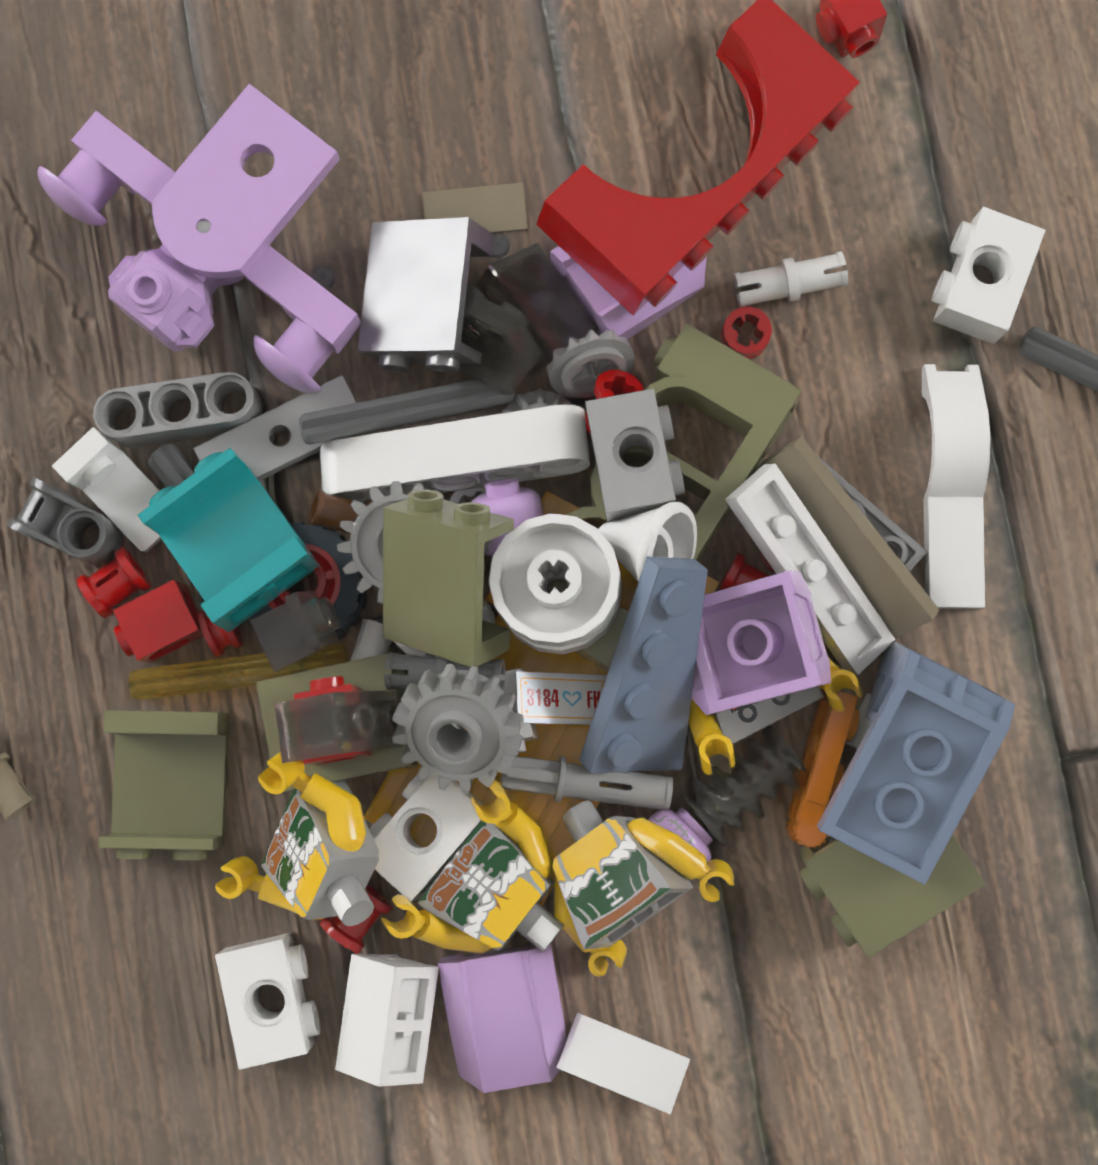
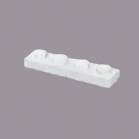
M764 464L733 491L725 501L776 574L789 570L801 572L811 592L814 610L824 643L844 670L859 675L895 638L777 465Z

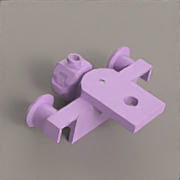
M248 84L176 172L98 111L93 113L72 138L71 141L79 149V152L58 177L46 168L38 167L39 182L50 199L68 215L85 224L103 226L108 223L99 212L121 185L133 195L138 194L152 205L154 225L163 245L158 249L140 251L137 256H125L108 277L110 284L108 295L109 299L120 310L174 352L182 351L184 348H197L214 327L212 294L219 286L234 284L245 278L279 304L285 313L294 320L273 346L255 335L253 345L262 364L278 380L295 390L309 394L318 393L322 390L312 377L333 352L337 354L341 352L359 330L361 321L356 312L277 252L270 244L338 163L340 158L334 148L251 84ZM258 152L272 155L274 157V166L268 174L262 177H252L245 173V163L251 155Z

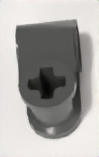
M32 477L29 485L32 487L29 497L18 517L10 518L6 526L50 548L55 547L88 563L100 565L107 564L115 558V551L123 546L122 531L108 517L78 503L79 499ZM97 524L100 529L98 542L90 549L85 550L82 546L83 533L91 525Z

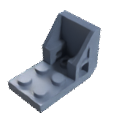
M893 641L887 647L881 659L865 714L871 725L817 824L819 831L925 885L1010 729L1015 704L967 677Z

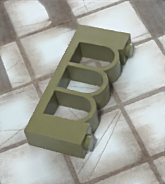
M686 323L677 338L669 335L660 346L653 361L658 366L657 381L650 384L646 390L654 389L658 407L669 403L687 404L745 437L718 481L667 452L668 461L679 460L684 489L705 501L695 516L697 544L693 559L699 562L732 510L725 499L756 472L755 469L764 460L796 409L802 390ZM633 446L626 449L620 458L628 466H644L652 459V454L644 447ZM595 465L591 475L593 507H582L566 515L576 516L599 529V527L607 523L597 465ZM562 579L553 580L548 585L547 593L550 594L554 587L562 593L568 588L567 582ZM620 607L618 615L604 636L588 648L574 652L608 673L628 611Z

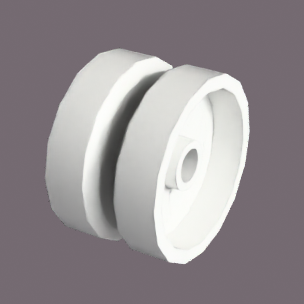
M550 513L525 520L513 531L505 535L492 557L489 586L495 608L515 637L537 651L567 654L588 648L608 632L619 613L622 583L614 549L599 529L576 516ZM562 579L567 582L568 588L562 593L555 587L550 594L547 593L548 585L553 580Z

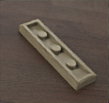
M802 436L761 462L755 469L756 471L764 464L777 465L894 638L906 634L935 618L940 609Z

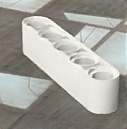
M566 404L328 441L320 447L322 491L326 494L356 500L364 503L366 499H371L369 488L376 486L383 496L390 495L392 481H400L403 494L405 495L411 492L416 483L422 484L423 490L447 493L485 487L486 483L498 479L516 478L521 482L568 475L586 470L590 466L585 411L579 406Z

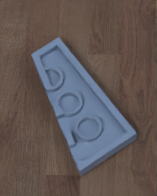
M648 556L646 558L579 761L590 773L682 770L708 572L696 559Z

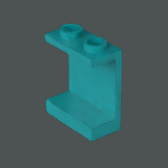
M231 447L223 453L215 452L202 459L196 465L193 475L177 486L171 485L158 491L150 499L149 507L137 515L144 525L160 536L205 600L200 606L212 623L227 632L235 629L320 566L247 463Z

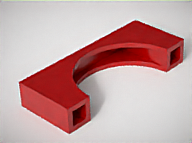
M757 0L729 26L715 54L735 78L744 96L749 113V151L745 164L737 173L722 184L702 193L678 198H660L640 195L621 189L605 181L583 164L544 201L536 225L633 316L647 302L654 308L659 305L678 283L673 276L684 265L690 271L694 270L713 249L714 245L709 240L719 230L729 235L749 213L750 210L745 205L755 195L763 201L785 177L780 170L789 161H792L796 166L802 163L819 143L815 135L823 127L830 132L834 131L853 109L848 99L860 81L772 0Z

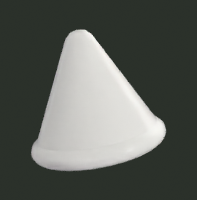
M669 502L660 508L611 521L599 527V531L613 547L616 559L638 582L647 556L693 559L697 544L696 520L690 508L681 502Z

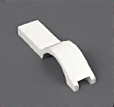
M924 364L921 367L922 397L926 399L930 411L932 428L931 470L928 487L923 498L924 549L927 551L924 555L925 592L939 609L985 608L983 496L986 490L990 465L991 438L989 413L979 365H967L965 372L937 371L935 364Z

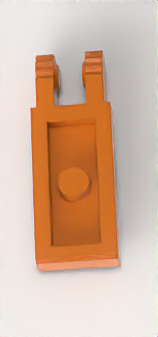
M825 690L824 692L821 691L824 697L818 700L792 791V799L787 813L788 821H785L786 827L784 829L787 830L786 835L791 837L790 840L796 841V843L804 845L806 848L811 847L815 849L816 846L821 847L823 842L826 843V837H829L827 834L819 831L817 824L826 809L830 795L833 796L844 775V765L839 762L845 741L850 742L853 739L859 724L860 713L859 710L855 709L858 696L838 691L836 695L841 699L845 708L842 712L832 709Z

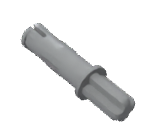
M514 756L510 771L507 774H501L503 788L553 795L554 802H561L562 797L608 804L669 810L673 792L672 777L632 771L590 773L584 765L567 763V758L564 756H560L558 761ZM599 782L624 785L628 789L621 790L601 787Z

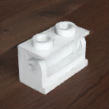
M351 954L335 1070L378 1087L423 1083L439 967L401 958L397 954Z

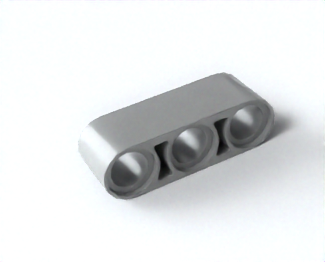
M223 372L109 390L98 398L94 406L93 418L98 429L116 443L125 447H142L221 435L262 415L263 402L260 394L244 376L235 372ZM234 391L245 392L246 403L239 412L233 414L223 413L222 404L229 393ZM181 399H190L191 411L189 415L182 421L170 422L168 416L171 405ZM135 407L136 418L133 424L127 429L116 430L115 418L117 414L124 408Z

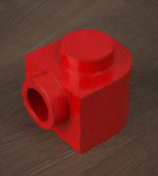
M820 0V12L816 14L815 19L824 41L828 44L834 42L842 58L850 55L851 58H857L866 54L878 44L888 14L880 0Z

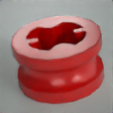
M751 306L739 307L726 318L720 334L721 343L751 360L761 355L767 347L772 335V326L767 315L760 309ZM745 321L753 323L756 326L754 335L760 338V341L755 344L750 339L747 346L739 344L736 341L739 333L732 326L738 323L739 327L742 328Z
M203 609L197 612V620L202 634L216 657L224 655V649L227 646L232 645L238 649L244 645L238 626L232 631L227 632L213 624Z

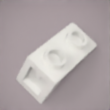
M92 427L52 467L66 482L83 490L140 551L148 552L161 538L156 532L144 525L137 515L149 507L150 499L160 490L112 439Z

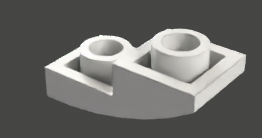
M577 1013L556 1068L671 1114L690 1059Z

